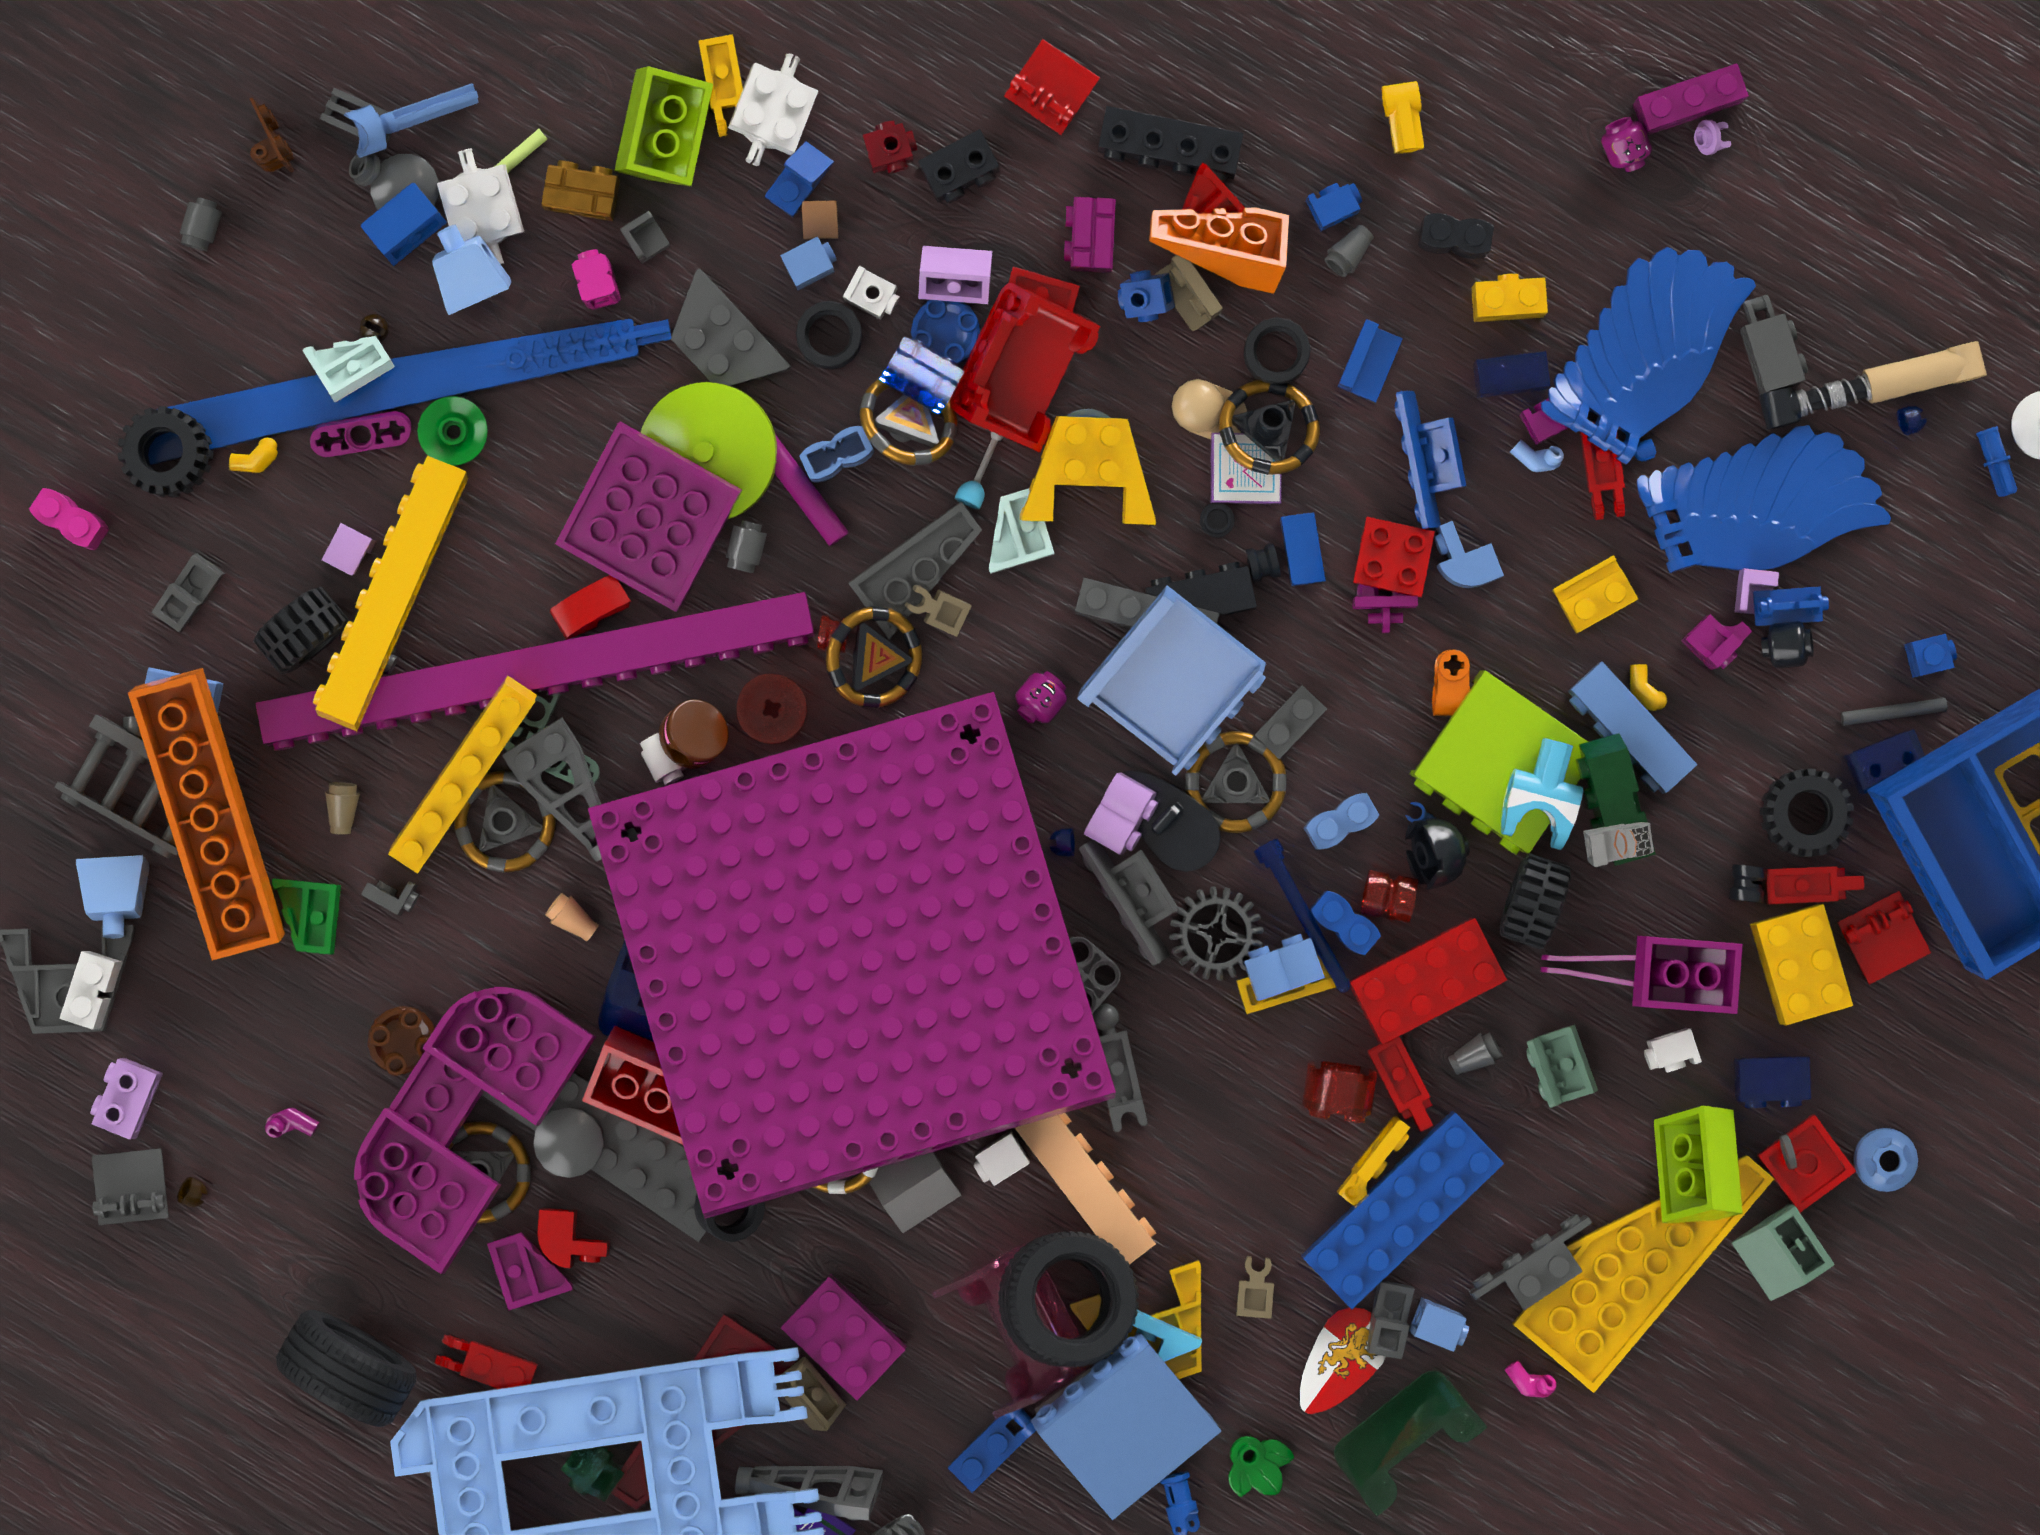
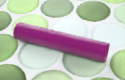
M776 436L777 455L774 474L829 547L834 545L839 539L846 536L849 531Z

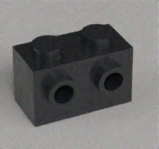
M980 129L918 161L919 168L938 203L943 200L947 204L952 203L965 195L964 189L974 184L978 188L983 187L996 179L995 174L1000 172L999 164Z

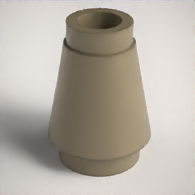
M346 782L329 783V791H325L330 833L351 834V827L360 793L357 792V784Z

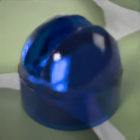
M1907 406L1898 409L1897 422L1904 435L1908 436L1923 429L1927 421L1926 418L1921 420L1920 414L1924 412L1923 409L1917 406Z
M1059 829L1053 832L1049 840H1057V846H1051V851L1057 856H1074L1075 836L1073 829Z

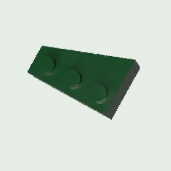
M1618 733L1579 744L1581 758L1576 759L1581 779H1586L1588 788L1583 789V795L1587 808L1593 809L1595 817L1589 819L1591 829L1647 822L1645 812H1641L1637 795L1639 788L1630 754L1621 735ZM1655 849L1651 854L1613 861V863L1617 866L1656 854Z

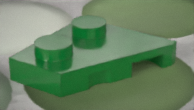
M273 878L272 885L274 890L278 891L284 908L282 913L286 923L291 928V938L296 951L334 955L341 885Z

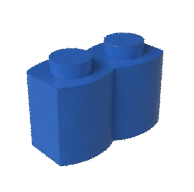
M1324 891L1309 909L1311 916L1321 927L1336 932L1339 941L1354 953L1366 955L1381 937L1377 927L1366 917L1354 914L1350 904L1337 893Z

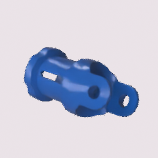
M1188 1471L1169 1474L1160 1481V1484L1164 1485L1168 1501L1166 1511L1174 1535H1187L1188 1531L1196 1532L1200 1527L1196 1500L1191 1498L1187 1481L1190 1478ZM1191 1520L1194 1521V1526L1191 1525ZM1177 1527L1181 1528V1533L1178 1532Z

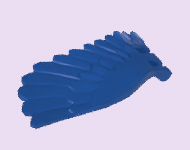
M1666 247L1654 254L1650 262L1637 258L1627 270L1626 284L1614 287L1610 299L1611 308H1603L1599 313L1598 330L1588 331L1586 335L1588 346L1579 345L1575 353L1576 362H1566L1563 368L1564 373L1555 375V388L1551 387L1548 389L1549 401L1544 400L1541 403L1542 411L1555 422L1570 428L1574 432L1581 431L1588 436V441L1604 451H1612L1617 455L1616 459L1626 465L1637 450L1639 438L1678 412L1699 391L1712 368L1734 315L1756 287L1754 280L1744 277L1735 279L1733 277L1734 267L1728 262H1713L1708 266L1706 257L1700 250H1687L1678 255L1675 250ZM1589 410L1598 415L1595 424L1587 419ZM1618 429L1627 434L1624 442L1616 438Z
M1809 425L1794 427L1783 438L1772 433L1764 438L1756 447L1752 443L1746 444L1734 456L1724 452L1719 455L1715 462L1707 457L1701 460L1695 468L1689 462L1681 465L1679 469L1672 465L1667 467L1663 473L1655 470L1649 479L1645 475H1640L1637 479L1639 496L1646 507L1649 518L1653 517L1657 528L1654 532L1660 549L1666 552L1669 561L1666 565L1669 573L1692 566H1706L1736 571L1744 568L1763 571L1780 568L1844 533L1867 527L1888 525L1891 517L1884 508L1876 504V500L1882 495L1880 486L1871 479L1861 476L1865 469L1864 458L1853 450L1844 449V443L1840 435L1828 432L1815 435ZM1675 510L1679 522L1670 524L1666 513ZM1687 543L1691 555L1682 557L1678 545Z

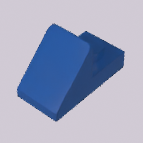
M806 141L784 163L785 169L765 194V198L794 218L802 207V202L809 198L834 164V161Z

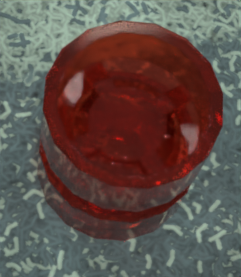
M1369 870L1362 897L1361 914L1381 917L1384 913H1388L1391 920L1410 923L1416 899L1418 879L1399 875L1395 880H1391L1389 873Z

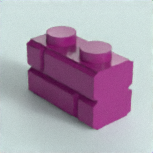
M1074 197L1073 206H1066L1065 227H1072V241H1065L1064 262H1071L1070 271L1112 273L1116 199Z

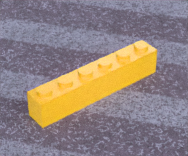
M507 675L391 845L388 855L418 874L535 703L537 694Z

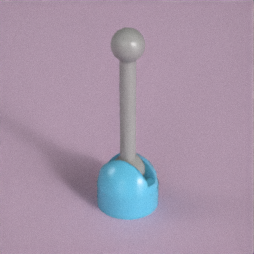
M991 432L992 439L974 480L963 483L958 488L954 498L958 502L961 501L964 505L974 509H980L984 501L985 492L980 482L998 441L1004 438L994 432Z

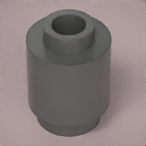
M197 197L196 203L188 202L179 233L182 235L180 244L197 250L208 251L209 244L214 243L222 212L216 209V202Z
M742 520L741 526L733 525L726 558H729L727 567L754 573L755 566L760 565L767 533L761 532L762 525Z

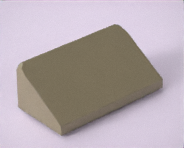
M802 1357L785 1371L799 1370L802 1373V1379L776 1383L777 1389L803 1386L804 1393L802 1396H785L784 1398L792 1407H806L808 1418L803 1420L812 1430L827 1431L846 1404L806 1357Z

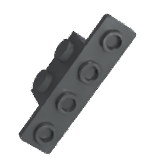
M1092 839L1079 847L1085 866L1090 871H1093L1101 884L1102 893L1116 907L1122 925L1133 934L1138 942V949L1141 955L1146 960H1149L1152 966L1169 957L1170 953L1153 925L1177 911L1178 906L1144 852L1140 850L1115 866L1103 846Z
M1578 1214L1572 1215L1560 1224L1562 1230L1551 1237L1548 1233L1540 1236L1530 1244L1533 1248L1523 1256L1519 1252L1513 1254L1501 1263L1503 1266L1502 1270L1494 1275L1487 1272L1472 1282L1474 1288L1469 1291L1473 1299L1477 1300L1502 1282H1505L1522 1309L1526 1310L1583 1272L1564 1244V1241L1589 1226L1592 1221L1586 1215L1579 1217Z

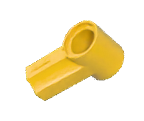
M1417 81L1382 86L1383 107L1385 116L1389 117L1394 154L1423 150L1424 142L1419 112H1421V99Z

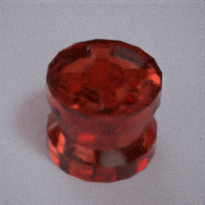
M822 615L817 643L818 650L827 649L831 635L845 618L835 621L831 620L829 616ZM848 636L841 645L840 653L846 652Z

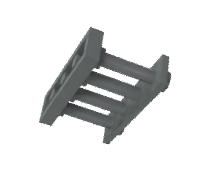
M95 714L89 727L97 731L95 735L97 740L71 786L57 781L54 788L63 792L60 798L77 808L83 803L154 843L151 849L169 859L172 854L179 856L169 825L162 837L144 827L160 799L155 779L132 820L114 811L140 763L144 764L148 756L141 738L129 733L111 720ZM118 742L128 748L125 753L127 758L100 803L83 792L109 746L113 747Z

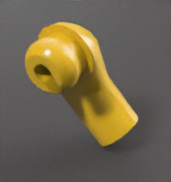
M272 438L261 439L259 445L249 455L231 453L229 470L252 473L263 472L277 457L278 445L276 441Z
M1630 665V692L1647 710L1656 711L1663 709L1666 706L1667 697L1664 692H1658L1648 683L1647 665Z

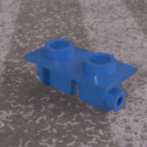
M1821 586L1753 591L1755 626L1794 621L1802 623L1823 621V610H1828L1829 608L1828 597L1821 595Z

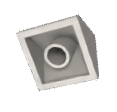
M934 1152L879 1167L875 1177L869 1182L880 1203L902 1233L961 1196V1193Z

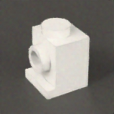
M859 266L843 298L845 302L881 320L885 313L891 315L900 296L895 294L897 291L896 285ZM875 287L880 291L876 299H870L866 296L869 288Z
M1690 1028L1677 1030L1646 1041L1649 1049L1644 1050V1055L1650 1070L1663 1067L1666 1072L1678 1070L1686 1066L1684 1060L1687 1059L1692 1064L1702 1062Z

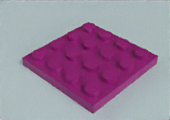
M619 422L555 544L677 612L681 608L743 490L630 426Z

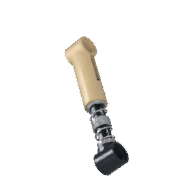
M1975 341L1951 347L1944 351L1865 369L1862 372V376L1857 375L1854 380L1847 381L1842 379L1841 382L1839 380L1827 382V384L1824 383L1823 387L1817 388L1813 386L1809 391H1804L1803 389L1795 391L1792 387L1761 394L1759 395L1766 428L1770 430L1800 422L1802 416H1807L1809 412L1813 415L1815 410L1825 408L1828 411V407L1833 410V408L1846 406L1848 402L1855 401V403H1858V400L1864 398L1873 404L1952 383L1967 382L1987 376L1979 342Z

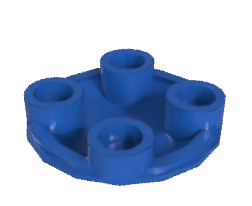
M928 300L913 318L911 328L912 344L920 356L932 364L941 366L959 364L967 359L980 334L978 318L971 307L964 302Z

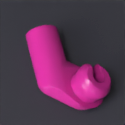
M1519 1360L1514 1361L1504 1369L1524 1396L1544 1398L1550 1396L1556 1390L1557 1384L1552 1376L1528 1374Z

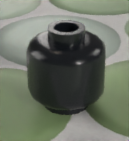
M1800 621L1772 624L1768 629V636L1761 637L1763 658L1770 657V661L1775 668L1804 666L1808 661V657L1814 656L1811 629H1806Z

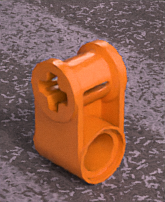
M1459 650L1443 651L1435 660L1432 692L1433 716H1452L1470 690L1469 659L1466 654ZM1451 655L1454 656V661L1460 662V669H1455L1453 675H1450V669H1444V662L1450 661Z

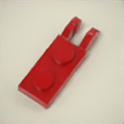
M1580 431L1588 492L1591 493L1595 520L1604 518L1605 511L1601 492L1613 490V509L1616 517L1625 516L1623 496L1625 484L1621 461L1616 459L1617 455L1612 451H1604L1588 441V436Z
M444 1335L442 1343L453 1349L467 1351L464 1363L453 1360L445 1355H437L434 1362L449 1370L460 1372L459 1375L497 1389L532 1384L538 1364L476 1341L468 1342L450 1335Z

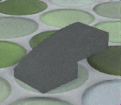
M198 553L193 554L176 581L168 586L151 613L177 632H182L208 599L225 573Z
M1382 1280L1377 1285L1369 1327L1368 1353L1402 1359L1410 1328L1407 1320L1415 1290L1413 1286Z

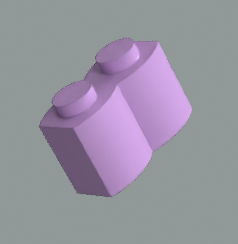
M1117 773L1092 816L1084 835L1120 855L1124 854L1127 849L1133 851L1142 833L1137 831L1143 819L1149 821L1158 806V802L1154 801L1157 792L1123 773Z

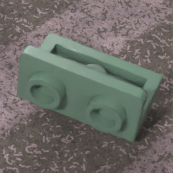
M1575 1024L1527 1041L1528 1048L1526 1053L1528 1061L1533 1068H1536L1540 1080L1538 1082L1540 1095L1548 1102L1550 1108L1598 1091Z

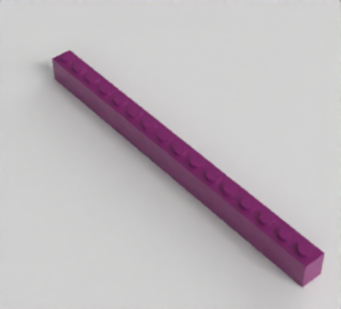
M802 592L381 677L358 731L318 716L315 710L317 705L313 704L316 691L257 702L255 704L263 744L273 746L274 751L294 748V741L308 739V744L321 743L329 740V734L342 732L343 737L355 736L364 733L363 727L376 725L377 730L390 729L398 726V720L410 718L411 723L429 721L432 719L431 714L445 711L446 716L466 713L465 707L479 704L480 709H485L507 675L534 693L548 691V695L551 696L569 692L568 686L582 683L583 689L603 685L602 679L616 677L617 682L638 678L637 672L650 670L651 675L672 671L671 665L685 663V668L705 665V658L719 656L720 661L732 660L740 657V651L753 649L754 654H761L773 651L775 644L785 642L788 643V647L808 644V638L814 637L815 633L806 593Z

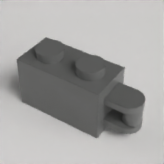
M1768 295L1744 301L1743 308L1748 325L1742 327L1740 333L1760 395L1798 385L1805 381L1804 374L1808 373V367L1804 355L1797 353L1794 344L1798 337L1793 321H1787L1785 313L1775 316ZM1764 310L1767 319L1757 322L1754 313Z

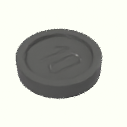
M1787 1134L1779 1136L1781 1151L1788 1169L1797 1168L1796 1156L1789 1136Z

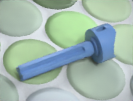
M471 83L390 111L381 116L375 112L371 105L347 112L344 116L351 119L358 129L359 144L356 153L362 158L387 149L386 134H391L479 103V97Z

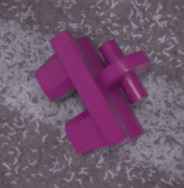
M1358 584L1357 597H1354L1352 602L1353 609H1381V613H1368V624L1381 623L1382 633H1389L1390 623H1403V613H1390V609L1416 608L1418 606V597L1392 591V596H1379L1378 588Z

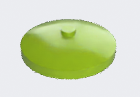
M712 382L694 383L680 387L666 395L654 406L642 426V434L743 490L728 519L744 513L756 504L764 495L773 479L777 455V441L773 426L761 406L749 395L734 387Z

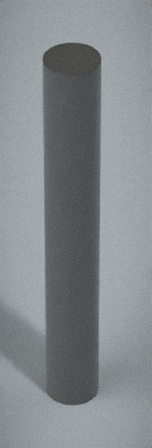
M1946 698L1846 711L1841 712L1842 725L1846 726L1946 712L1948 709Z

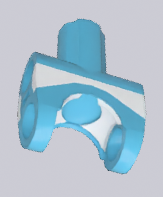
M1543 738L1534 773L1519 769L1512 771L1503 800L1501 834L1511 837L1516 829L1517 822H1520L1528 811L1539 809L1545 812L1551 823V848L1561 850L1564 847L1577 819L1583 795V787L1564 782L1573 749L1572 745Z

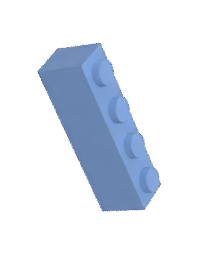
M1603 661L1595 665L1568 690L1572 696L1569 700L1571 705L1582 716L1588 713L1596 722L1593 728L1602 738L1618 733L1621 735L1628 748L1632 766L1635 764L1643 773L1640 779L1653 793L1657 790L1662 794L1667 793L1698 765Z

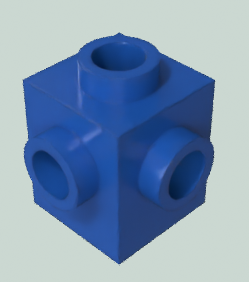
M1150 270L1130 273L1131 279L1120 284L1121 289L1118 290V302L1120 308L1125 310L1126 318L1138 317V322L1153 321L1159 319L1158 314L1166 313L1175 307L1169 273L1151 275Z

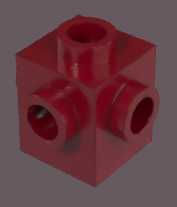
M894 120L883 122L875 126L876 131L863 134L873 173L888 170L889 174L901 172L909 168L907 163L914 162L912 152L918 150L912 130L905 132L903 123L896 125ZM890 144L897 146L894 150L886 149Z

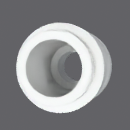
M659 733L648 737L640 743L643 749L641 755L656 783L663 781L665 786L684 777L682 771L686 768L677 765L665 754L660 744Z

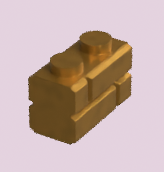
M559 160L557 166L548 165L542 207L548 211L613 221L620 180L618 176L612 175L613 170L609 168L592 166V171L590 172L578 170L577 163Z

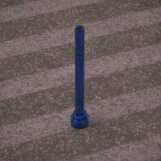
M1277 838L1264 844L1254 851L1256 858L1260 864L1264 863L1267 869L1271 868L1305 932L1311 938L1315 950L1338 991L1341 993L1348 992L1351 987L1348 978L1283 863L1285 858L1282 853L1285 850Z

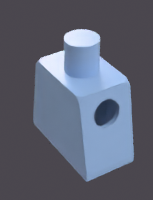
M456 224L446 227L437 233L445 250L437 253L432 263L448 315L509 289L511 284L509 275L482 237L478 235L464 241Z
M143 855L76 859L86 915L94 921L103 920L104 938L115 939L124 937V919L140 918L142 915L149 874V862Z

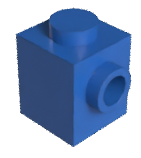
M1946 634L1904 644L1912 678L1955 668L1953 661L1957 660L1956 648L1953 641L1947 639Z

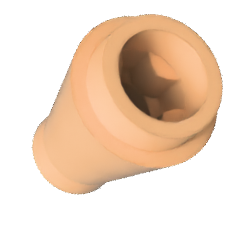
M563 893L555 899L545 914L551 919V924L581 937L586 942L599 926L571 895L567 897Z

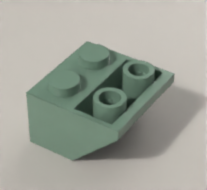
M1789 1203L1731 1242L1770 1301L1806 1285L1835 1265L1796 1206Z

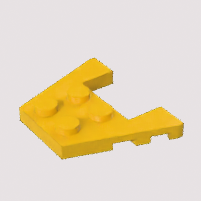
M1056 416L1041 456L1042 460L1029 488V495L1020 512V520L1053 521L1055 485L1123 487L1122 523L1156 525L1154 511L1128 419Z
M1197 1260L1169 1270L1180 1305L1150 1316L1201 1338V1264ZM1100 1294L1070 1303L1071 1310L1088 1331L1099 1315L1101 1305ZM1132 1326L1133 1329L1128 1333L1127 1338L1136 1335V1327ZM1156 1337L1155 1342L1147 1341L1157 1352L1162 1339ZM1201 1345L1200 1348L1165 1361L1178 1379L1202 1372Z

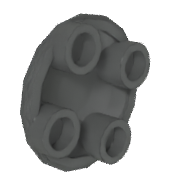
M397 154L385 159L380 164L381 171L379 177L371 183V197L378 210L411 183H415L433 206H435V203L440 198L437 186L439 180L434 168L425 159L413 154Z
M569 1107L554 1110L543 1119L536 1129L533 1143L536 1157L546 1170L556 1176L571 1178L583 1175L596 1165L602 1155L604 1144L602 1128L592 1116L583 1110Z

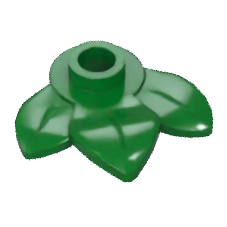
M1252 1436L1241 1437L1233 1443L1230 1449V1459L1233 1465L1228 1474L1229 1485L1239 1497L1248 1493L1252 1487L1264 1495H1277L1280 1493L1283 1483L1282 1473L1279 1468L1294 1459V1455L1285 1444L1276 1439L1260 1442ZM1247 1450H1253L1254 1454L1250 1459H1243V1455Z

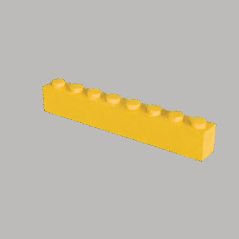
M428 455L424 464H417L411 478V482L415 485L410 496L406 494L403 496L397 510V514L401 515L396 527H389L384 538L383 545L387 546L382 559L377 557L371 567L369 577L373 579L369 589H362L355 605V608L359 610L354 622L348 621L344 628L341 640L345 641L342 650L340 654L335 652L329 662L327 672L331 674L326 686L321 684L314 696L313 704L317 705L315 710L318 716L358 731L468 481L466 471Z

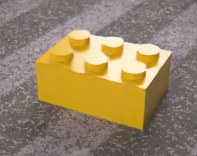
M1816 904L1750 924L1780 1025L1793 1024L1853 1006L1824 904Z

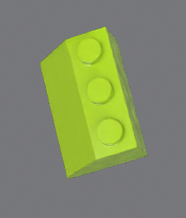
M650 66L636 69L614 171L651 181L692 186L713 84Z
M1703 1105L1655 1119L1654 1131L1662 1223L1711 1221L1742 1214L1734 1111Z

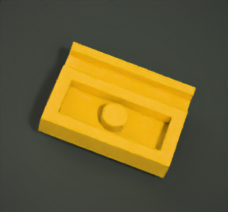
M1614 555L1552 589L1576 634L1638 600Z

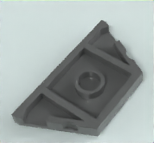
M699 268L695 272L671 336V340L712 383L734 387L743 382H751L767 375L788 371L791 365Z

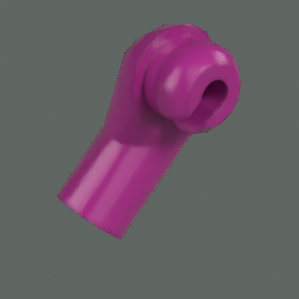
M287 1108L272 1114L267 1119L265 1131L272 1138H278L282 1134L294 1129L312 1137L320 1122L297 1109Z

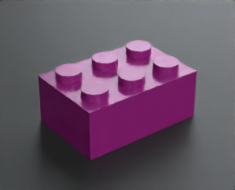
M832 1274L818 1286L781 1326V1329L856 1401L896 1361L907 1347Z

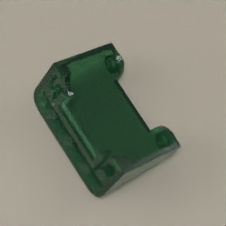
M1427 1371L1342 1438L1335 1447L1334 1458L1339 1468L1376 1516H1379L1393 1504L1397 1496V1486L1387 1473L1392 1467L1441 1428L1453 1440L1468 1442L1488 1427L1444 1374L1438 1371Z

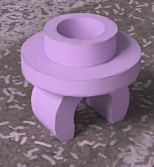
M1703 120L1698 124L1694 134V141L1702 154L1712 155L1719 150L1731 146V141L1724 142L1721 140L1720 130L1728 128V123Z

